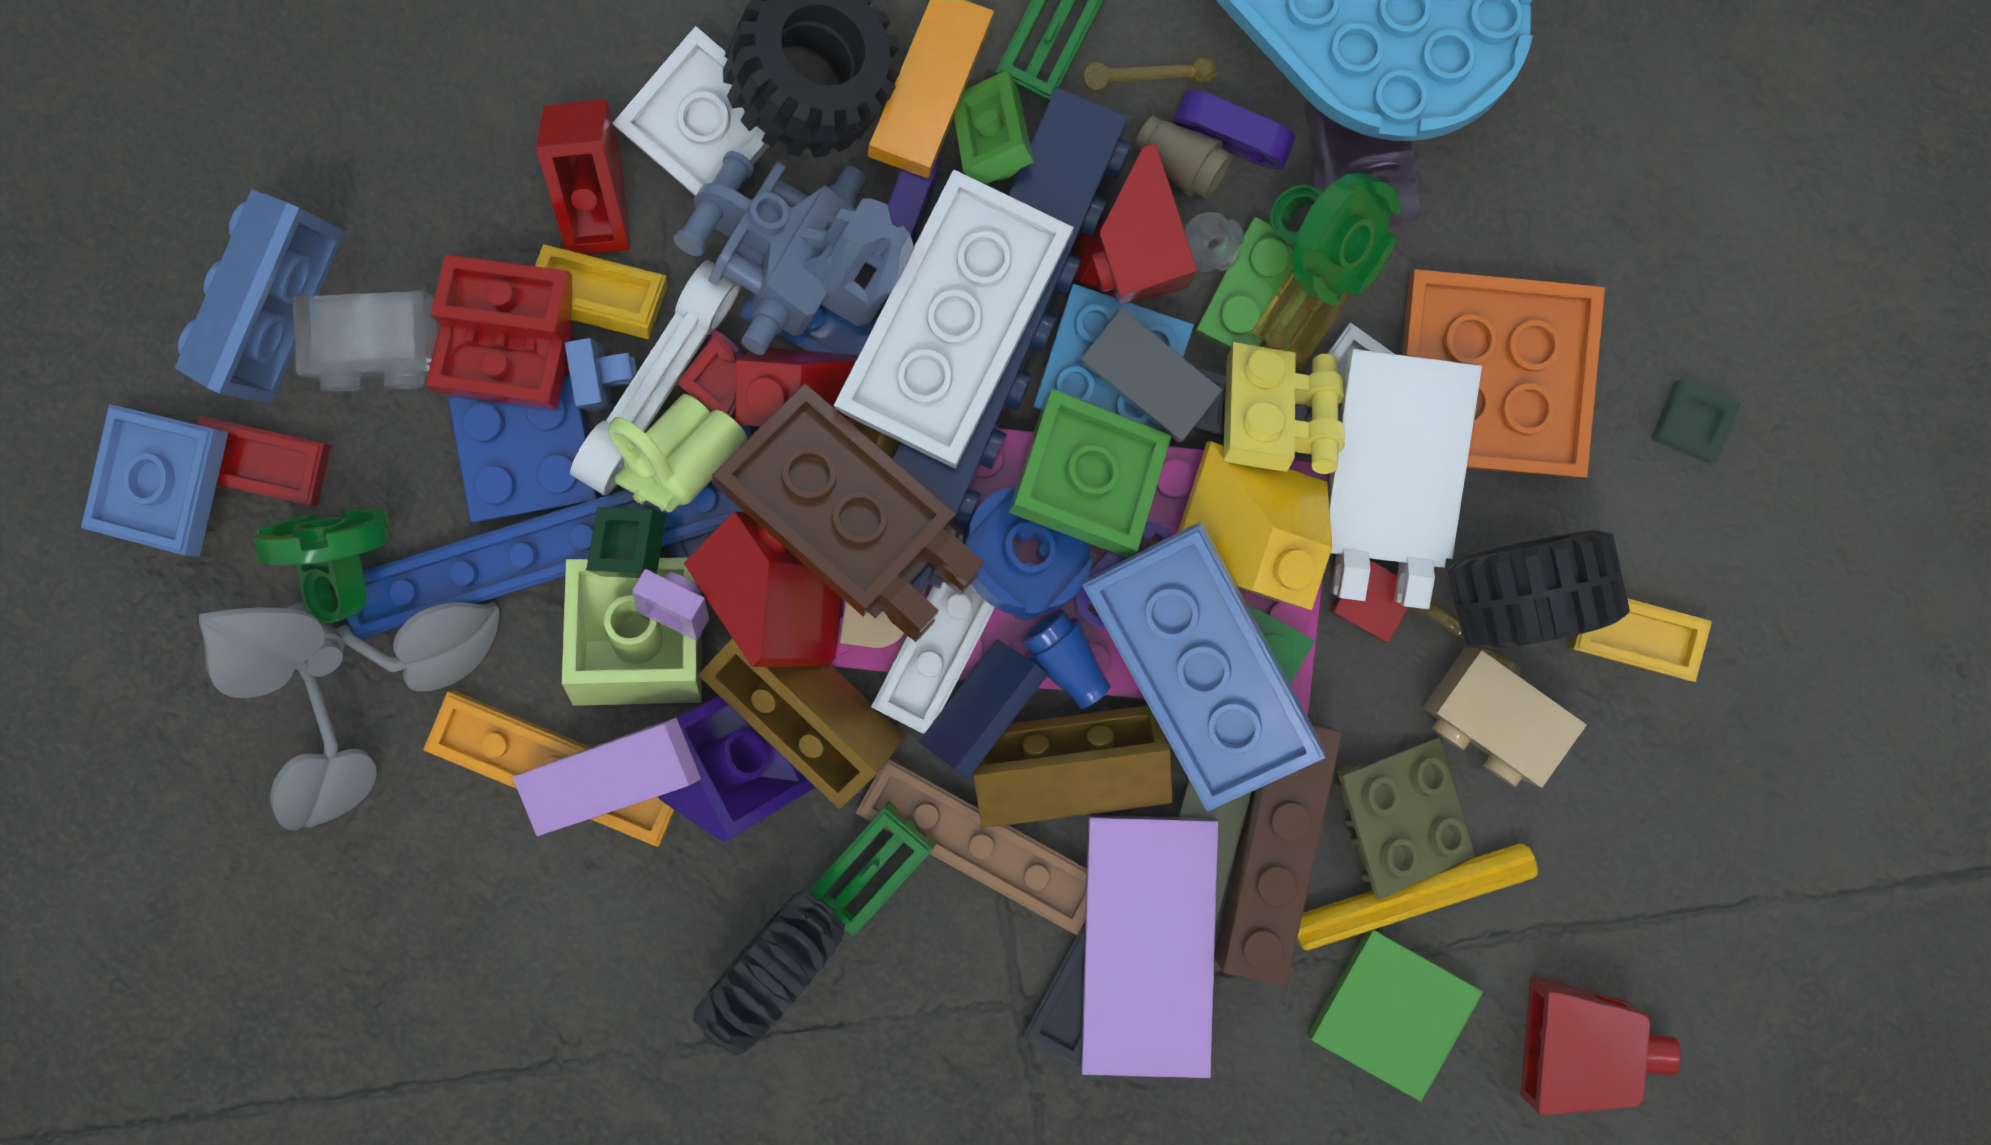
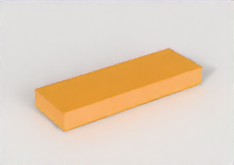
M966 0L929 1L901 67L900 75L894 84L896 88L885 105L869 143L868 157L929 179L991 27L994 15L993 10Z

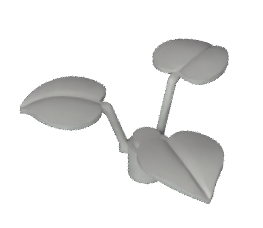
M494 601L487 604L452 602L436 605L418 612L405 622L394 639L393 651L396 657H391L355 636L347 625L335 629L332 623H320L314 615L309 613L304 602L293 604L287 608H241L199 615V625L205 648L206 670L213 685L221 693L234 698H251L266 695L283 687L292 677L294 669L298 670L305 682L323 739L324 749L323 754H302L292 758L279 771L273 782L270 793L271 808L279 824L288 830H299L301 827L317 826L345 814L366 798L376 780V765L367 752L360 749H347L337 753V740L317 677L328 675L340 666L345 646L348 645L390 672L403 670V679L411 690L432 691L458 682L480 664L493 644L499 623V608Z

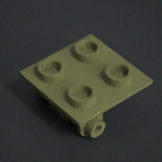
M1435 737L1363 767L1361 763H1353L1336 769L1339 780L1334 782V787L1336 791L1341 793L1345 810L1350 811L1351 816L1344 820L1346 827H1354L1356 834L1352 835L1350 840L1352 845H1358L1357 850L1364 870L1361 873V877L1364 882H1370L1376 899H1382L1476 857L1440 737Z

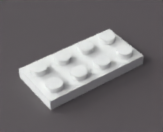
M953 169L914 246L904 271L894 286L834 404L835 410L956 469L1072 236L1074 227Z

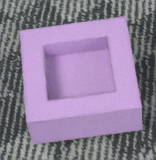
M645 569L632 590L640 614L695 641L698 640L709 621L705 598L700 596L702 593L701 589L683 576L668 572L663 578Z

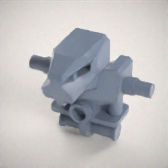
M729 151L723 157V165L712 183L704 184L694 197L695 210L683 229L678 230L674 235V242L685 253L697 257L704 253L706 249L705 243L714 229L730 237L719 255L708 281L717 286L724 275L754 293L752 311L754 312L752 315L753 321L742 338V344L749 351L763 355L775 335L779 334L782 330L793 336L802 335L820 304L856 326L870 324L899 280L914 250L911 235L904 226L896 227L892 224L888 205L867 198L861 200L857 209L854 208L856 197L866 181L864 173L858 168L845 166L834 185L829 187L824 185L808 196L780 179L786 165L777 161L753 200H750L737 191L744 180L753 174L754 166L744 155L735 151ZM865 264L873 269V272L863 288L854 280Z

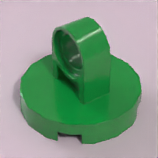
M1358 172L1344 175L1329 185L1324 191L1304 184L1289 188L1275 200L1270 211V223L1279 237L1294 250L1293 272L1300 289L1323 302L1335 306L1341 304L1339 297L1347 291L1356 296L1366 291L1381 273L1397 238L1387 232L1390 212L1400 215L1401 204L1393 187L1368 174ZM1312 205L1298 232L1290 231L1289 223L1294 213L1304 206Z
M375 508L341 509V517L316 519V514L312 513L280 520L257 529L258 535H253L258 562L266 565H296L304 604L309 613L314 615L320 623L331 624L358 615L364 609L366 603V588L359 554L382 547L392 540L391 529L385 510ZM330 582L335 589L338 603L332 594Z

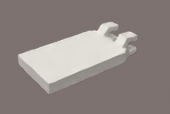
M1357 349L1348 350L1344 374V398L1340 404L1338 420L1345 427L1344 449L1338 453V469L1330 473L1328 484L1332 535L1331 553L1336 554L1332 594L1337 595L1339 598L1365 601L1370 575L1369 558L1399 562L1394 601L1407 607L1430 608L1435 580L1434 567L1445 568L1446 558L1453 559L1482 366Z

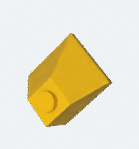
M1207 441L1178 532L1202 521L1238 589L1283 604L1312 610L1332 550L1327 482L1291 469L1283 472L1223 462L1224 446Z

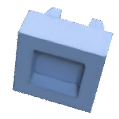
M591 338L565 342L575 406L589 412L614 408L611 387L625 386L631 383L638 372L636 358L630 357L629 353L605 356L604 346Z

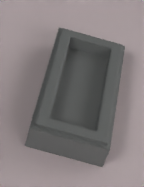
M1123 308L1117 310L1078 360V362L1162 430L1171 435L1177 442L1185 439L1222 391L1221 388Z

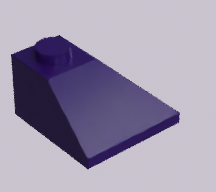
M718 696L677 718L701 779L690 786L660 795L658 798L720 841L725 842L816 787L725 700Z

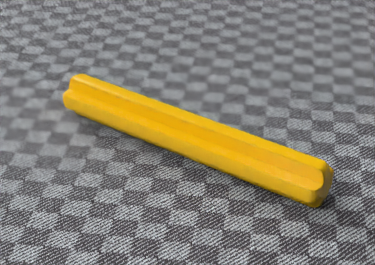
M1519 843L1472 858L1382 899H1376L1374 892L1369 891L1303 912L1297 942L1303 950H1311L1533 879L1538 875L1535 857L1529 846Z

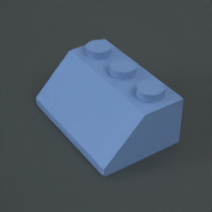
M251 189L247 201L242 202L231 217L229 224L231 238L222 259L214 263L206 275L203 286L206 296L197 317L190 321L181 333L178 342L180 356L175 369L217 393L271 405L346 231L295 205Z

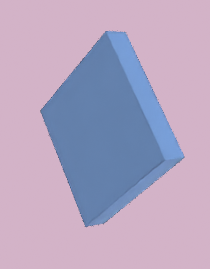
M109 404L81 528L185 556L200 557L228 432Z

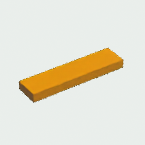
M452 690L448 691L423 750L517 789L512 777L526 770L591 747ZM657 796L591 818V820L659 847L664 840L675 810L660 801Z

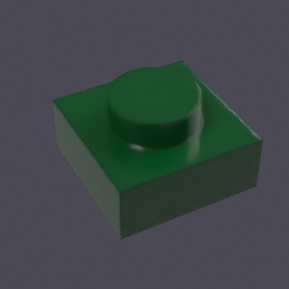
M597 507L586 570L604 577L640 578L645 569L657 574L667 515L652 508Z

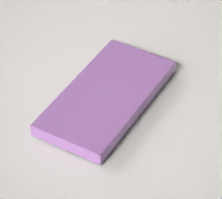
M1088 815L1081 1052L1082 1075L1211 1078L1218 821L1216 818Z

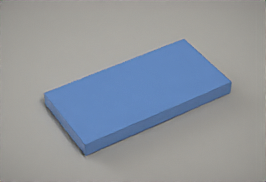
M1202 521L1085 579L1082 584L1084 590L1207 812L1325 758L1326 750Z

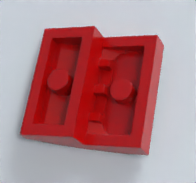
M445 255L430 314L440 324L426 386L437 394L557 410L567 360L565 342H569L572 274L567 270Z

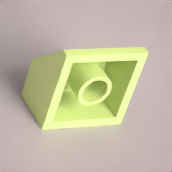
M689 557L659 558L657 575L664 578L668 572L683 576L697 585L684 565V562ZM566 559L562 685L572 705L702 703V679L698 676L702 671V633L698 640L695 641L640 614L632 594V590L639 578L599 576L586 570L588 559Z

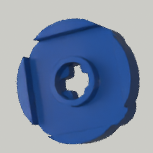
M1015 486L994 492L981 503L971 516L966 529H964L963 544L984 562L978 571V577L971 584L976 592L993 607L1005 613H1010L1018 619L1030 620L1038 615L1054 612L1067 604L1083 588L1082 584L1085 579L1089 578L1093 557L1089 560L1090 548L1087 542L1008 513L1015 492L1013 490ZM1030 537L1036 540L1040 547L1035 554L1041 561V564L1034 565L1031 562L1024 564L1019 561L1015 556L1017 550L1012 545L1013 538L1022 543L1028 541Z

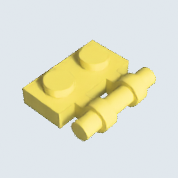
M1233 342L1227 355L1223 462L1287 472L1295 458V452L1312 455L1313 471L1320 474L1335 472L1338 469V453L1344 449L1345 427L1338 420V405L1342 403L1344 398V379L1338 373L1337 358L1331 354L1315 356L1312 359V374L1305 375L1295 373L1296 352ZM1295 405L1312 407V421L1295 420Z

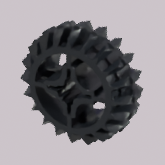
M807 890L792 895L745 946L698 1003L694 1010L693 1021L704 1031L703 1035L719 1048L723 1047L734 1056L745 1053L749 1048L753 1047L767 1033L770 1027L780 1019L790 1005L795 1002L815 975L824 967L825 962L842 941L845 924L834 915L835 910L821 898L817 900Z

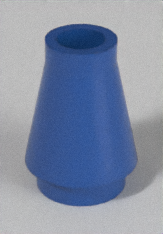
M1062 609L1054 611L1034 624L1022 637L1021 641L1028 649L1026 658L1036 663L1048 674L1047 677L1070 695L1080 708H1086L1094 704L1111 688V684L1101 671L1078 618L1069 619Z

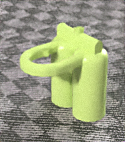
M682 394L646 433L621 417L614 418L608 426V434L624 459V467L615 476V483L634 493L632 497L637 503L642 505L647 500L658 506L662 512L664 510L672 512L678 505H686L692 502L712 480V474L748 440L742 427L729 415L719 410H713L710 413L702 403L687 394Z

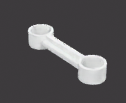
M705 260L693 273L679 297L672 320L607 420L600 422L591 431L572 463L570 475L604 496L611 493L617 486L615 476L624 467V459L608 434L609 423L614 418L621 417L630 421L645 433L708 334L711 335L713 330L718 329L739 295L742 286L724 275L717 286L708 281L715 266V263L710 260Z

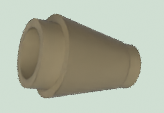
M1154 115L1145 122L1134 143V149L1138 152H1141L1144 146L1156 143L1167 178L1188 197L1196 193L1206 200L1210 198L1220 185L1233 159V154L1222 148V140L1166 120L1162 121Z

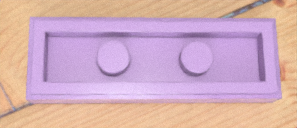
M677 718L534 767L512 777L536 836L690 786L701 779Z

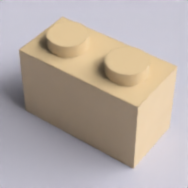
M1468 647L1462 650L1422 707L1423 710L1437 719L1431 728L1433 731L1463 751L1469 743L1473 744L1489 756L1483 766L1513 787H1516L1522 779L1542 788L1587 726V724L1484 651Z

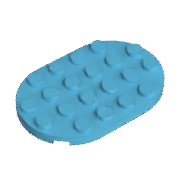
M1216 0L1299 92L1320 112L1338 124L1360 134L1393 141L1424 140L1446 135L1478 119L1501 98L1514 81L1525 62L1533 35H1530V4L1533 0Z

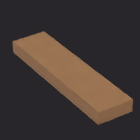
M891 757L888 759L874 778L856 814L871 821L881 808L890 801L898 808L896 813L901 818L906 820L909 817L918 825L915 830L923 837L929 834L937 841L934 849L929 853L930 855L1067 931L1078 935L1086 916V865L1012 824L981 828L978 805ZM886 826L883 828V829H885V830H887V831L893 833V832H892L891 830H889Z

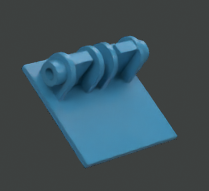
M1072 284L1033 407L1041 409L1045 397L1051 389H1054L1160 431L1161 428L1078 362V360L1120 308H1123L1181 357H1184L1194 324L1129 302L1118 305L1117 299Z

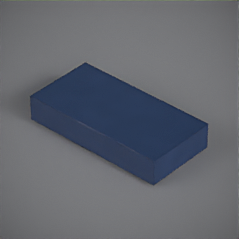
M997 639L918 742L968 779L1048 674L1036 663Z

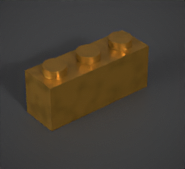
M732 638L698 674L704 682L838 809H841L878 774L906 737L880 711L872 708V704L830 664L828 666L751 667Z
M1148 705L1011 723L973 772L981 828L1173 803L1169 743Z

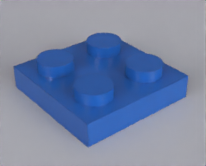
M570 375L564 376L557 410L458 396L448 397L471 523H481L570 507L601 498L598 491L570 475L572 463L589 435L585 410L575 406Z

